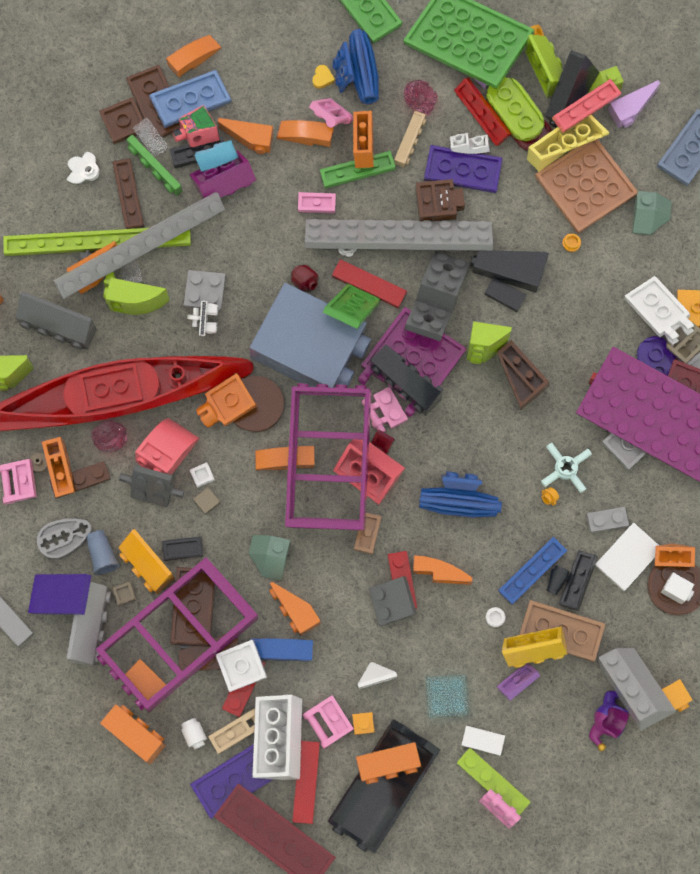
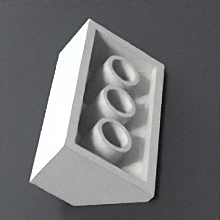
M294 695L256 697L253 778L275 780L300 779L301 698Z

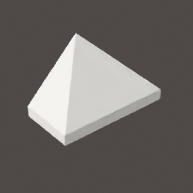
M371 662L361 677L358 688L363 689L396 679L397 674L390 669Z

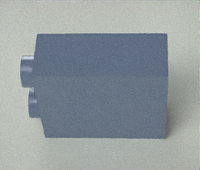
M284 283L250 346V358L299 383L309 384V387H316V384H327L328 388H336V385H347L348 388L355 371L347 367L353 355L360 359L364 357L372 339L364 335L366 322H363L356 329L323 313L328 303Z

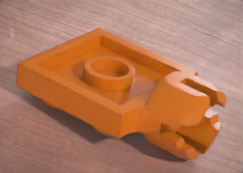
M236 373L205 393L207 401L198 407L196 412L201 417L200 420L205 426L211 427L217 422H222L226 427L257 407V404L240 376Z

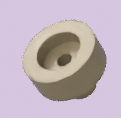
M36 453L31 456L30 459L32 460L34 472L42 473L48 469L45 454Z

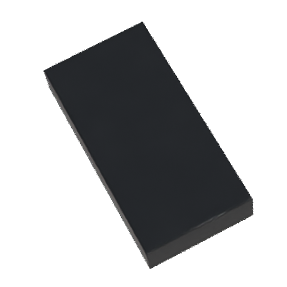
M493 278L484 294L515 312H518L527 296L496 278Z
M201 536L162 541L164 561L203 557Z

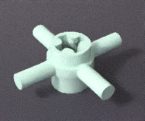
M553 443L547 445L546 448L557 462L555 464V471L541 480L542 485L546 487L558 478L562 480L570 479L580 493L584 492L586 487L576 474L578 464L592 455L590 450L586 449L575 458L562 456ZM564 463L569 464L568 466L572 469L570 472L567 469L562 471L561 468Z

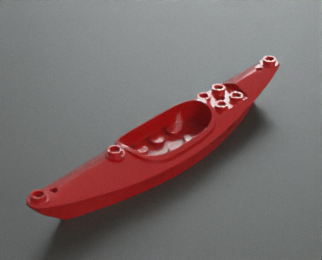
M227 356L134 358L93 365L52 379L1 401L0 431L80 424L133 414L211 390L236 373L240 378H243L252 373L254 365L248 359Z

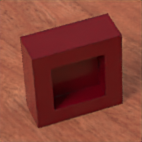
M379 429L371 443L385 454H388L395 439Z

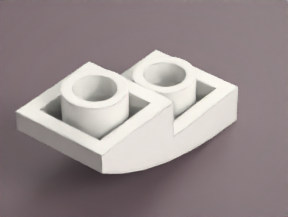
M468 133L450 137L451 150L454 152L467 154L490 152L487 135L469 138Z

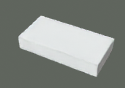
M466 726L461 746L500 756L505 736Z

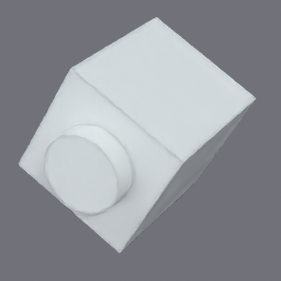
M672 573L661 593L682 604L685 601L689 602L694 593L692 590L694 584Z

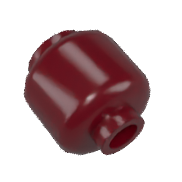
M298 265L293 269L291 282L299 290L309 292L315 290L318 286L319 275L309 265Z

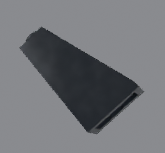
M573 50L569 53L545 115L550 121L549 124L555 128L558 126L553 121V116L587 95L600 73L586 55Z
M479 250L477 256L473 255L470 266H473L472 273L491 279L496 278L504 283L536 293L549 253Z

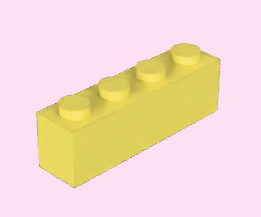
M590 115L564 133L557 127L528 148L527 160L538 171H541L566 152L609 135V132Z

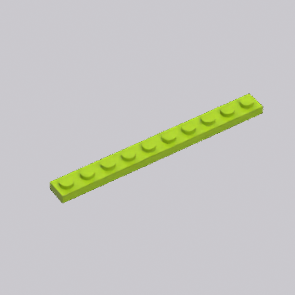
M148 228L3 236L4 255L19 256L86 252V250L98 251L113 241L119 245ZM190 229L156 248L191 246Z

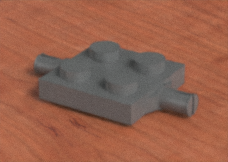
M135 465L132 476L121 473L119 481L130 484L131 497L138 500L168 507L171 495L180 498L184 496V490L173 487V475Z

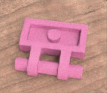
M390 387L373 395L375 403L371 404L370 418L374 429H377V431L380 429L385 432L386 430L383 425L386 423L392 429L408 421L406 414ZM379 408L384 417L379 418L375 410Z
M490 789L479 802L510 829L521 817L515 812L516 809L513 806L510 807L502 800L503 797L499 793L496 794Z

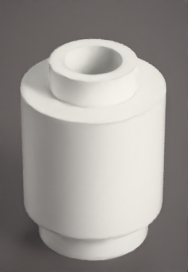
M196 718L181 724L183 728L181 731L189 748L193 747L195 750L205 745L204 741L207 738L200 722H197Z

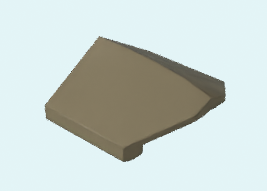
M694 323V327H692L694 332L686 335L682 328L679 327L675 330L679 335L677 337L679 342L672 346L667 340L666 348L681 362L686 364L700 352V328Z

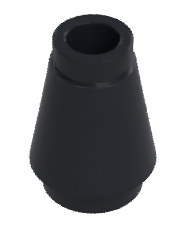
M555 565L554 569L551 570L546 591L557 595L570 577L568 576L570 571Z

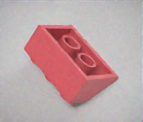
M353 439L348 444L333 470L335 473L342 476H361L363 440ZM370 442L367 496L377 504H380L398 481L405 468ZM350 483L361 491V483Z

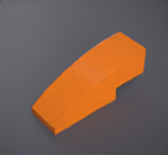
M211 35L202 37L167 57V65L178 77H181L191 68L194 70L221 49V46Z
M281 121L277 139L310 146L317 144L330 147L334 127H328L326 123L315 121Z
M298 446L297 468H314V446ZM289 447L255 451L256 470H288Z
M414 555L413 574L432 575V583L471 585L472 577L459 568L438 559Z

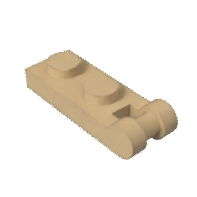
M255 709L208 736L218 754L254 733L255 725L249 727L246 721L252 719L255 724Z

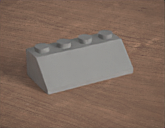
M90 582L85 615H74L66 658L71 663L96 667V662H99L96 658L98 653L95 649L99 647L100 642L103 643L105 631H102L103 623H107L108 611L105 610L106 605L110 604L112 596L107 586Z
M615 648L598 657L600 669L640 731L676 712L634 648Z

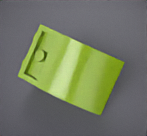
M114 272L107 274L104 279L105 290L103 297L110 311L140 315L153 312L170 301L166 288L116 279Z

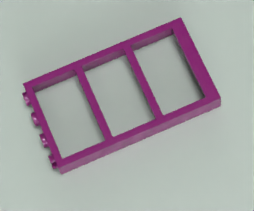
M298 383L297 387L292 386L285 527L365 531L371 390L367 389V386L355 385V388H347V385H336V388H328L327 384H316V387H309V384ZM300 395L365 397L363 433L298 431ZM298 438L363 440L361 476L296 474ZM296 480L361 483L359 520L294 517Z
M205 557L95 649L98 653L96 658L103 666L107 664L110 667L109 673L116 681L118 679L124 684L122 688L129 696L131 694L134 695L137 699L135 704L140 710L146 709L149 713L214 658L215 654L221 652L258 620V614L209 559ZM202 571L207 574L245 617L217 642L175 595ZM168 599L172 601L211 646L183 671L141 624L145 618ZM134 628L139 631L177 675L148 701L106 653L108 649Z

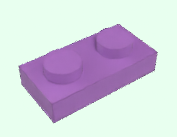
M525 663L524 666L519 667L501 682L497 688L511 701L540 677V674L529 663Z

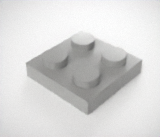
M188 270L184 307L201 309V301L205 300L219 305L218 311H221L226 274Z

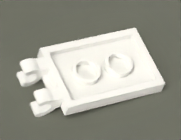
M656 276L625 295V300L650 328L659 337L665 335L672 346L679 342L677 339L679 335L675 331L679 327L682 328L686 335L694 332L692 329L694 325L688 320L690 313Z

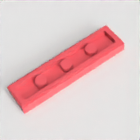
M610 79L554 115L552 119L562 133H564L619 97L622 93Z

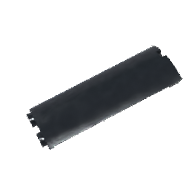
M392 719L371 753L415 742L421 767L417 768L418 772L407 775L405 771L397 773L398 777L387 780L386 776L379 777L378 782L366 784V781L361 782L360 774L358 773L327 821L334 826L332 828L334 832L340 836L346 834L358 842L356 846L364 852H367L369 849L376 853L440 752V749L429 740L417 735L404 724Z

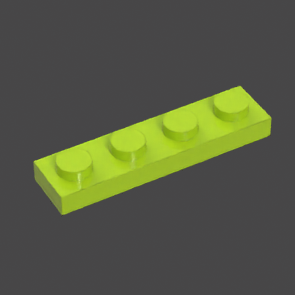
M471 748L458 760L457 764L487 791L491 789L496 794L499 793L506 804L516 809L515 812L518 815L530 804V801Z

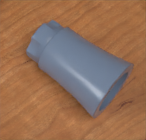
M98 530L89 533L86 536L87 546L91 555L94 575H104L118 569L120 564L104 531Z

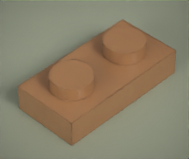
M366 513L365 531H358L354 546L355 551L373 555L382 516Z

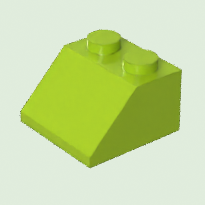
M27 355L0 356V391H8V388H14L33 370V365Z

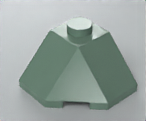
M638 191L634 199L632 233L653 234L671 219L672 201L655 192Z
M253 535L248 554L262 577L282 581L291 542L288 539L275 536Z

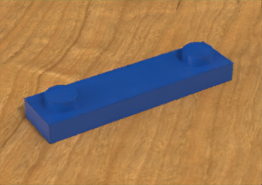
M552 537L498 592L513 605L567 550Z

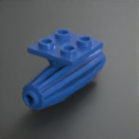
M361 29L353 30L351 35H349V51L347 42H343L332 61L333 69L336 71L335 83L339 88V93H343L346 86L354 81L361 103L372 104L379 100V76L374 51L367 33Z
M446 471V475L441 474L444 487L421 488L419 508L439 514L471 518L495 517L497 513H501L502 501H498V497L476 491L479 485H482V480L476 474L465 473V477L458 476L457 472Z

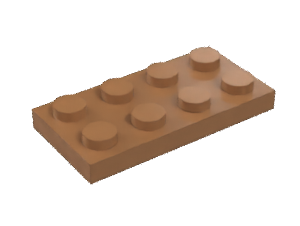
M532 600L529 601L519 635L562 626L567 645V654L595 662L605 623Z

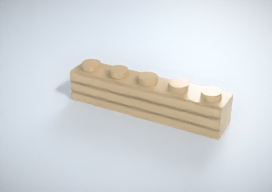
M418 111L414 112L394 159L395 165L405 168L409 164V156L413 154V147L418 143L417 137L421 135L423 130L421 127L422 125L425 126L426 114Z

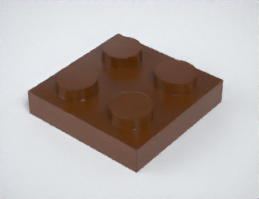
M133 97L99 110L113 144L124 141L131 135L136 136L148 131Z

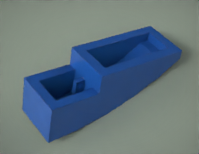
M250 639L254 640L261 660L312 661L313 640Z

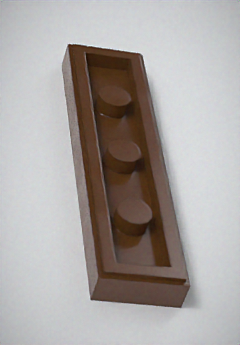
M131 159L113 161L125 228H143L144 222Z

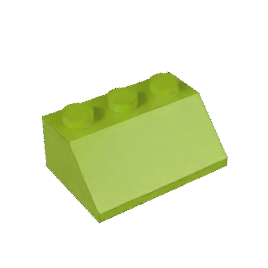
M531 34L528 35L525 54L548 98L553 96L563 71L562 63L559 57L556 58L552 42L548 41L546 36Z
M473 321L466 360H470V363L481 364V362L485 363L497 355V352L508 343L512 327Z

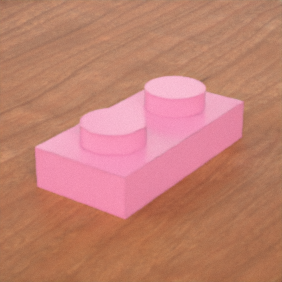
M299 192L298 212L335 214L336 194Z

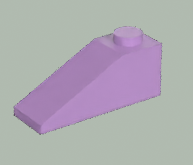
M655 81L610 103L608 112L618 128L622 126L628 127L634 123V120L658 90L659 81Z

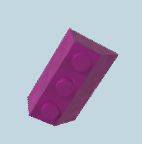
M238 150L236 151L238 157L226 164L205 171L199 169L189 174L202 199L214 192L218 193L220 198L234 194L236 190L248 187L252 182L256 181L249 161Z

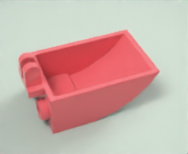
M167 418L151 431L135 451V461L144 468L172 475L200 438L170 418Z

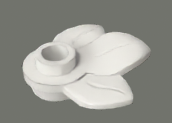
M86 152L82 158L73 157L68 160V166L72 171L67 177L68 182L80 184L85 180L93 181L98 178L99 167L96 165V157L92 153Z

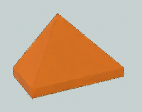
M679 544L655 546V566L695 567V547Z

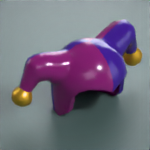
M607 691L604 694L603 703L594 714V724L589 732L590 740L598 746V750L601 752L606 749V745L601 743L600 736L606 734L614 738L620 737L629 718V712L616 704V699L619 697L615 691Z

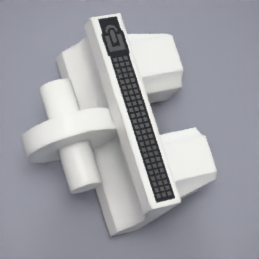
M203 300L201 301L200 315L199 308H193V315H187V319H193L192 327H198V320H200L199 335L205 336L217 333V323L208 322V315H218L219 305Z

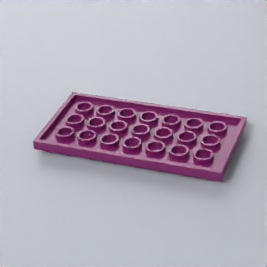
M613 346L575 414L700 482V394Z

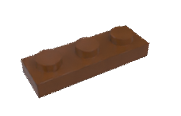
M105 461L71 472L75 492L111 480Z

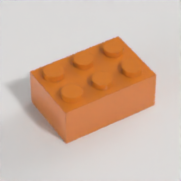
M115 704L100 724L143 760L151 764L165 748L166 745L162 743L165 739L154 730L150 733L147 730L149 726L140 718L133 719L134 713L124 705L119 707Z

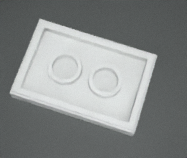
M633 523L595 564V567L624 592L655 558V546H658V544Z

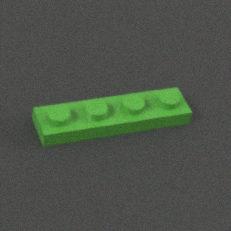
M133 135L127 138V148L134 156L137 154L141 158V164L153 171L152 175L156 180H162L165 183L164 187L170 194L173 192L178 196L183 192L180 183Z
M391 151L374 155V167L355 168L353 160L320 169V175L326 189L395 170L396 166Z

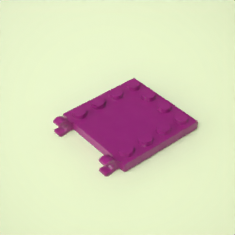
M404 307L361 364L364 371L359 376L358 382L365 385L371 375L385 383V379L382 376H377L371 371L370 360L385 345H388L405 359L406 365L412 364L415 366L421 377L425 375L432 380L431 383L436 388L438 385H442L467 348L445 333L441 341H437L405 330L411 310ZM412 403L405 409V414L410 418L415 413Z

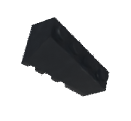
M385 345L370 360L371 371L377 376H382L385 379L386 385L391 389L394 387L404 401L408 400L412 403V407L417 413H423L426 416L441 401L444 389L439 385L435 388L429 377L426 375L421 377L415 366L412 364L406 365V361L402 356L388 345Z

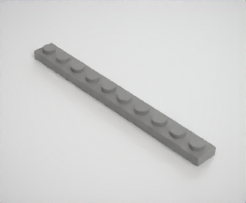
M216 192L53 280L63 299L224 211L225 209L219 194Z

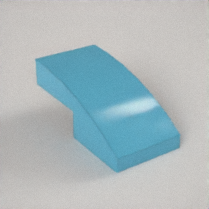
M231 140L214 144L213 148L198 151L194 155L201 171L221 166L238 157Z

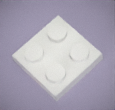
M254 640L215 654L229 692L267 678Z

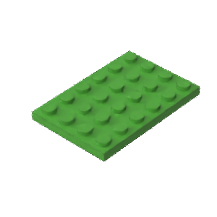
M431 0L403 41L405 45L497 89L527 45L528 35L534 34V29L474 0Z

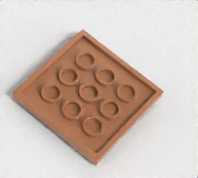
M598 139L575 148L535 174L537 181L577 234L633 199L638 192Z

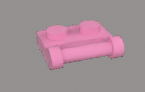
M331 98L312 101L309 107L316 116L326 120L328 127H335L341 123L350 124L353 121L352 114Z
M31 459L0 465L4 491L3 504H12L37 497ZM10 471H12L15 489L14 495H12L9 476Z
M333 695L302 715L305 720H308L319 737L323 749L354 730ZM319 712L333 733V736L330 738L327 737L314 715Z

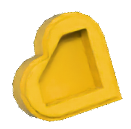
M319 65L315 69V75L312 79L315 88L321 89L335 82L327 66Z

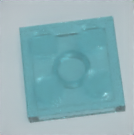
M465 675L426 677L429 718L469 715Z

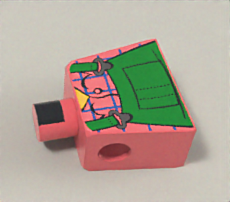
M204 105L180 117L181 129L172 132L176 142L186 139L190 147L220 140L217 126Z

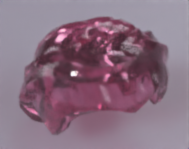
M414 80L407 83L404 89L403 96L406 105L415 111L430 115L434 105L437 103L438 95L429 86V83L423 80Z
M106 419L91 432V438L99 450L112 453L118 451V449H121L126 444L128 439L127 429L118 422Z

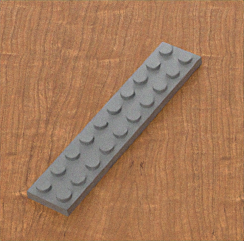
M306 219L305 248L493 251L491 222Z

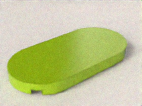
M505 77L497 89L491 86L488 87L487 101L513 137L522 141H530L541 134L544 127L543 114L516 79Z

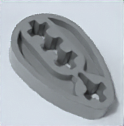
M76 518L48 523L41 528L37 535V546L47 558L54 560L62 559L75 552L87 541L86 536L92 532V526L88 521ZM80 525L88 526L85 534L81 531L76 532L81 529ZM63 532L70 534L67 537L68 541L61 539L58 541V545L50 544L49 549L42 547L45 540L52 542L54 536L61 538Z

